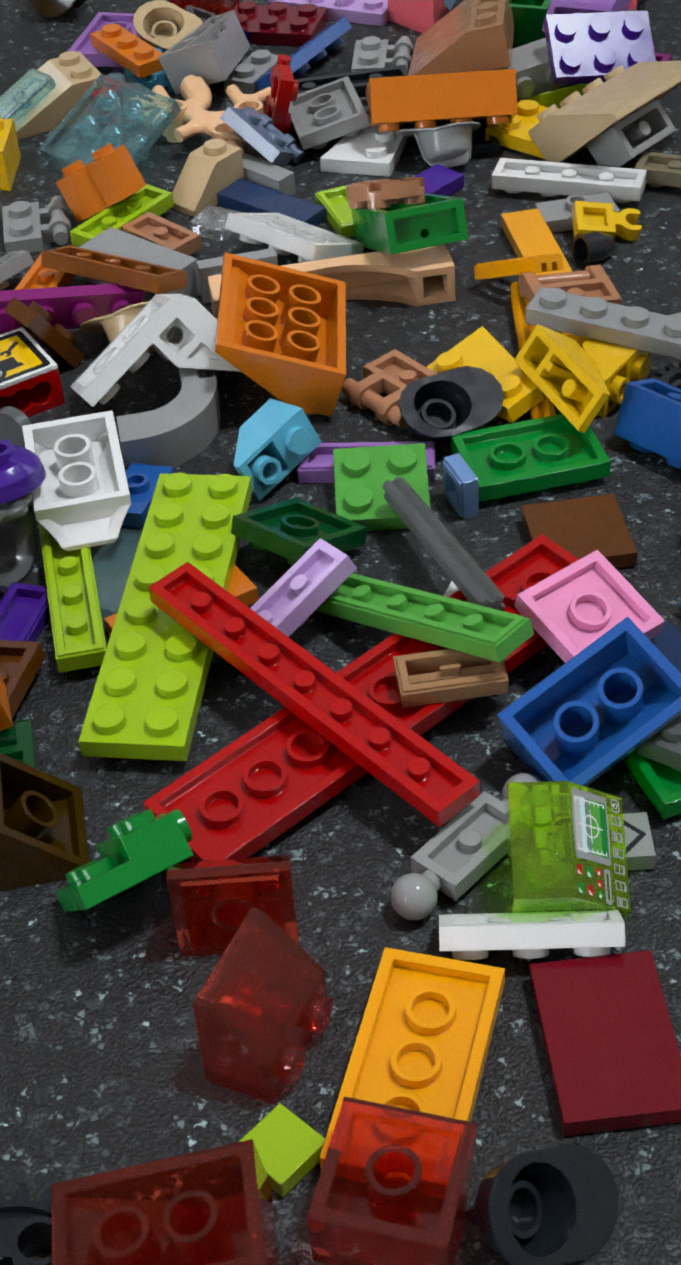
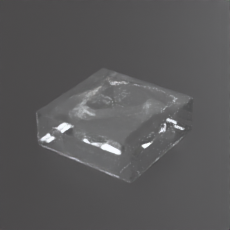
M208 205L189 222L190 230L200 234L201 237L223 241L233 232L225 229L228 213L241 212Z

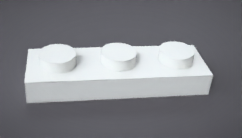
M619 910L439 915L440 951H452V957L459 960L487 958L489 956L488 950H513V956L518 958H543L549 955V949L573 948L574 954L577 956H603L610 954V947H625V922Z

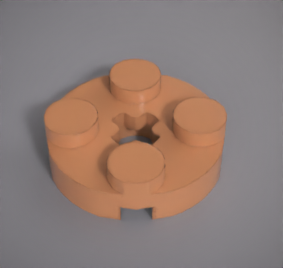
M424 177L402 178V181L400 179H382L346 185L349 209L366 207L368 209L391 207V204L396 203L407 205L425 202Z

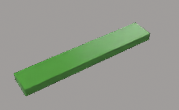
M354 573L315 610L499 663L534 635L530 618Z

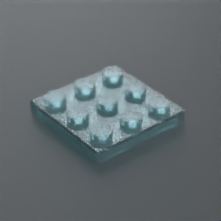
M101 74L38 150L44 159L66 167L81 159L84 165L93 161L94 158L91 153L109 143L112 144L114 149L124 144L135 165H137L180 113L181 108L174 99Z

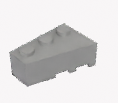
M232 10L208 18L158 58L176 95L180 94V84L188 75L201 76L207 85L226 80L246 54L250 45L235 11Z

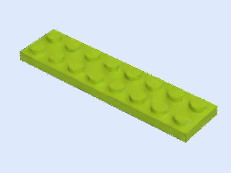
M160 473L78 740L81 756L187 761L213 650L151 602L148 587L186 562H189L228 591L241 538L231 534L232 519L234 515L248 511L252 495L251 476Z

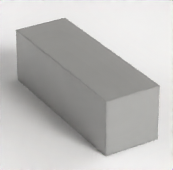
M247 153L242 155L245 180L291 196L296 193L294 172Z

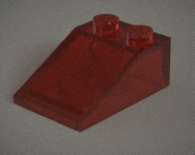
M253 1139L52 1184V1265H280L271 1182Z

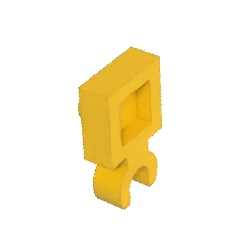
M574 202L571 211L574 237L578 234L597 231L611 235L613 239L615 235L628 241L639 239L642 231V225H636L640 216L639 210L627 208L621 212H614L613 203Z

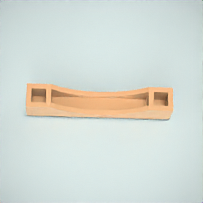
M445 244L392 255L377 251L281 265L346 282V300H382L416 307L456 301L455 265ZM221 274L208 276L211 308L216 319L218 318Z

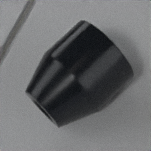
M597 231L578 234L572 241L573 258L580 266L601 263L614 253L615 241L611 235Z

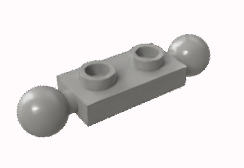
M529 773L516 774L504 784L502 801L486 791L482 792L480 796L411 856L412 873L401 876L391 889V904L396 913L407 920L424 919L433 912L437 904L438 890L457 901L529 833V817L538 814L546 803L547 793L542 781Z

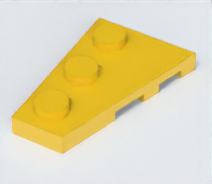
M483 326L449 351L440 354L434 362L427 366V368L437 374L464 366L481 368L492 374L501 384L504 395L502 409L497 416L511 423L544 399L542 391L514 362V358Z

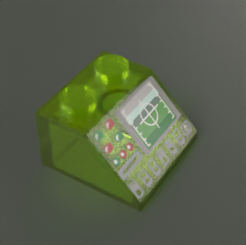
M569 781L508 783L505 814L511 913L619 910L621 915H629L631 908L622 798Z

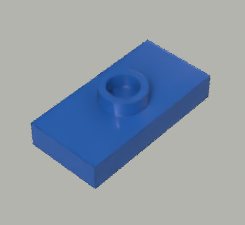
M131 463L125 471L131 505L123 520V527H144L160 473L173 474L174 467Z

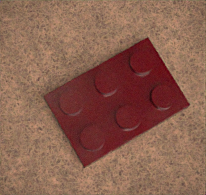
M244 1L237 4L233 9L249 44L302 47L319 34L328 21L327 8H318L314 4H303L296 7L287 6L281 2L270 5H256L253 1Z

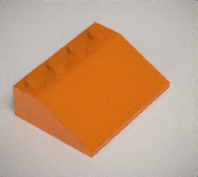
M516 69L370 78L365 90L371 127L379 126L380 133L396 132L401 130L400 125L415 124V129L436 128L437 122H451L452 124L487 119L488 126L509 124L508 118H513L518 114Z
M225 252L222 263L214 352L280 401L301 407L306 414H320L332 417L346 377V282Z

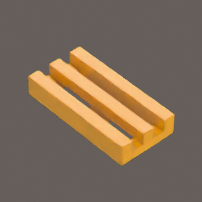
M559 253L476 263V266H474L475 280L515 276L526 272L539 273L563 270L562 255H559Z

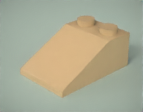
M64 52L58 58L48 60L0 101V117L2 119H14L18 140L91 120L88 108V91L105 86L104 76L81 52Z

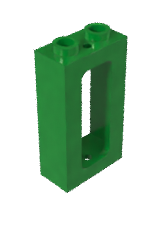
M425 193L424 203L407 205L396 203L391 204V207L368 209L367 207L351 209L356 241L365 244V248L392 255L468 239L463 198Z

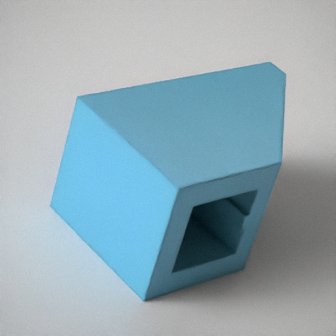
M270 398L240 426L233 466L240 476H251L252 496L255 500L261 501L322 441L301 407Z

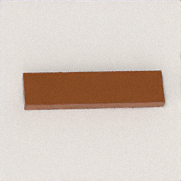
M71 245L46 250L41 253L42 267L161 294L187 287V273L184 270Z

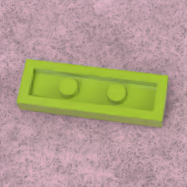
M146 184L138 192L107 207L71 230L72 245L79 247L110 227L121 231V226L147 212L160 216L174 206L173 193Z

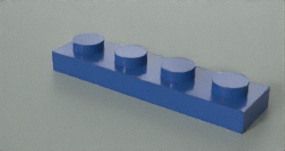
M345 16L321 31L290 55L292 58L290 67L294 78L311 68L308 61L313 65L328 54L325 48L329 52L344 42L342 35L352 28ZM271 70L255 82L260 91L267 87H272L270 82Z

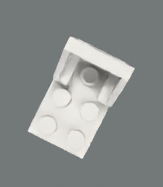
M156 294L70 387L92 407L98 401L104 405L119 390L120 385L117 381L129 369L134 373L146 362L150 356V353L146 351L149 347L167 362L170 361L179 368L240 370L214 352L217 319L195 298L183 294ZM173 327L174 333L171 338L167 339V333Z

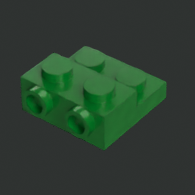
M150 808L107 827L111 838L96 845L102 859L98 861L97 859L92 860L66 873L65 876L69 884L54 891L64 912L89 909L193 856L188 844L193 839L192 832L181 811L175 809L167 814L162 813L155 817Z

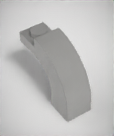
M178 367L181 390L171 402L155 410L116 416L125 471L131 463L176 467L194 458L211 444L221 425V410L216 376L207 377L205 371L197 372V369Z

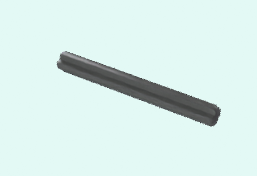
M397 476L393 481L386 480L382 487L385 490L384 499L467 600L473 604L504 611L505 605L502 602L504 594L411 485L400 476Z

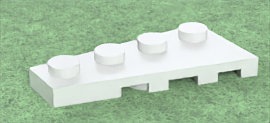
M415 124L400 125L401 130L415 128ZM370 125L363 128L355 136L343 137L320 158L321 172L390 177L410 137L396 135L395 132L380 133L379 126L371 127Z

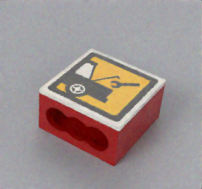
M23 327L1 334L0 409L12 406L22 411L27 417H31L65 404L58 365Z

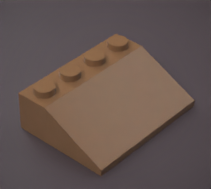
M464 0L416 38L408 76L488 71L511 66L514 19L510 0Z

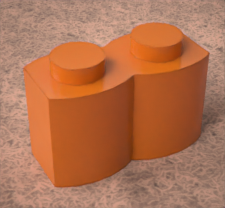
M109 143L91 153L94 158L93 161L84 165L81 159L61 169L64 176L55 183L77 222L85 220L105 208L122 201L146 185L124 144L114 149L112 144Z

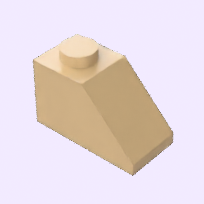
M210 139L203 146L192 151L172 192L174 201L172 209L196 218L217 206L218 192L240 178L245 180L242 148L226 143L223 139Z

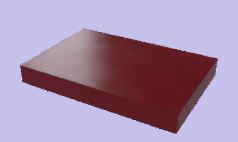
M651 950L529 964V978L563 1135L570 1136L681 1122V1055Z

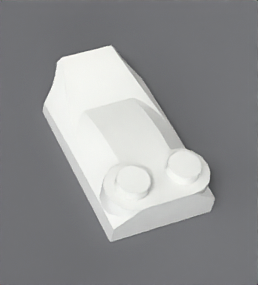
M113 411L22 426L25 448L39 456L46 471V478L43 483L32 491L36 520L48 530L61 548L66 551L115 543L118 539L123 520L131 505V498Z

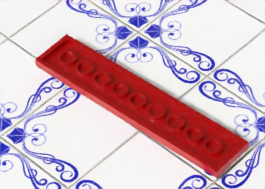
M541 534L485 573L504 594L502 601L505 605L504 611L521 615L514 607L517 594L580 559ZM460 590L449 596V598L469 602ZM534 628V635L503 660L507 674L548 645ZM395 633L336 672L418 735H422L471 700L464 699L402 708L400 692H398L397 677H395L393 656L449 648ZM284 707L144 801L143 804L145 811L151 808L155 817L162 813L167 814L175 809L181 811L189 824L193 837L192 841L188 842L193 856L189 858L215 882L366 775L368 771Z

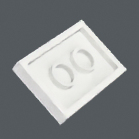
M228 213L225 229L239 233L241 241L251 244L266 243L269 245L268 249H275L276 254L291 255L293 253L298 255L297 261L300 263L363 254L365 245L280 213Z

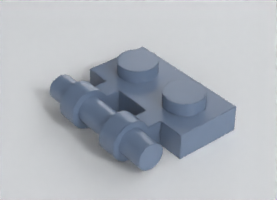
M228 106L220 117L222 121L272 164L287 165L290 160L298 163L305 155V152L296 145L297 141L288 133L284 135L274 126V121L266 114L261 115L254 108L244 106L240 109Z

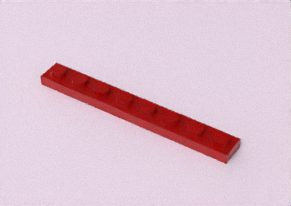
M186 562L148 587L150 599L154 605L438 827H441L480 796V781L189 562Z

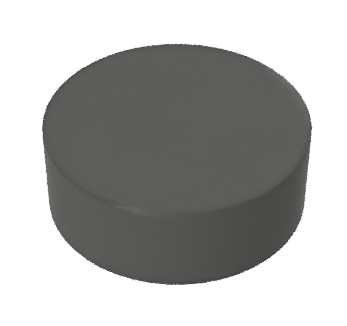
M12 406L0 409V440H11L12 444L25 447L22 426L29 425L31 422L22 411Z

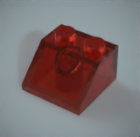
M293 855L177 863L167 870V885L181 957L300 948L298 891Z
M251 908L192 1003L207 1080L275 1105L286 1083L294 1084L298 1079L304 1066L307 1045L314 1033L321 1034L325 1030L332 1013L333 1001L327 997L325 969L264 911Z
M344 1096L307 1216L313 1261L331 1265H455L465 1223V1212L478 1131L477 1123Z

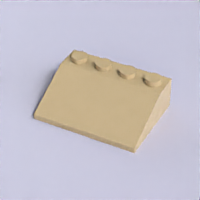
M681 60L638 62L626 70L620 65L604 76L606 82L603 83L601 78H598L582 89L584 95L581 96L576 91L560 102L562 108L558 109L556 104H553L536 116L540 122L531 128L528 133L547 162L561 163L586 148V144L616 123L653 100H660L681 85Z

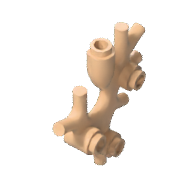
M188 75L182 80L180 93L185 101L172 100L161 85H156L152 89V95L155 99L131 100V113L144 114L141 116L144 129L161 126L162 135L166 137L168 142L179 143L195 135L205 134L211 136L212 139H223L226 143L240 148L243 147V142L248 143L243 138L241 139L239 134L220 119L224 111H207L212 104V94L209 86L201 76ZM232 84L227 87L226 94L234 104L233 107L240 109L244 106L254 108L262 115L264 114L263 105H265L266 96L270 95L272 87H267L254 94H243L237 85Z

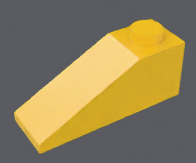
M536 325L514 359V362L580 432L585 433L610 396L596 361L574 339L542 325Z

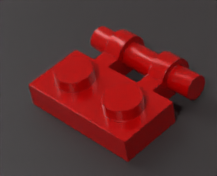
M280 54L278 55L276 66L272 67L270 82L272 88L270 95L266 96L264 110L265 114L274 121V126L283 134H289L291 113H288L290 102H295L297 99L298 80H294L290 67L292 58L288 55Z

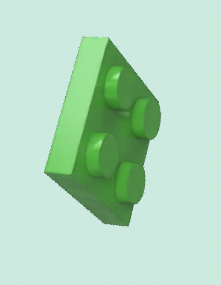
M425 443L333 449L337 515L368 527L367 531L408 529L407 525L384 499L385 490L382 488L386 480L393 481L397 476L403 477L430 508Z

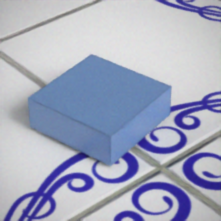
M459 453L444 457V496L463 520L479 516L478 477Z

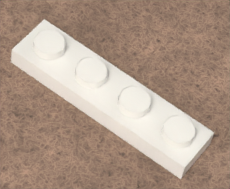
M500 158L492 174V189H501L507 193L535 192L547 197L574 194L586 196L608 192L612 199L619 203L640 202L646 185L647 170Z

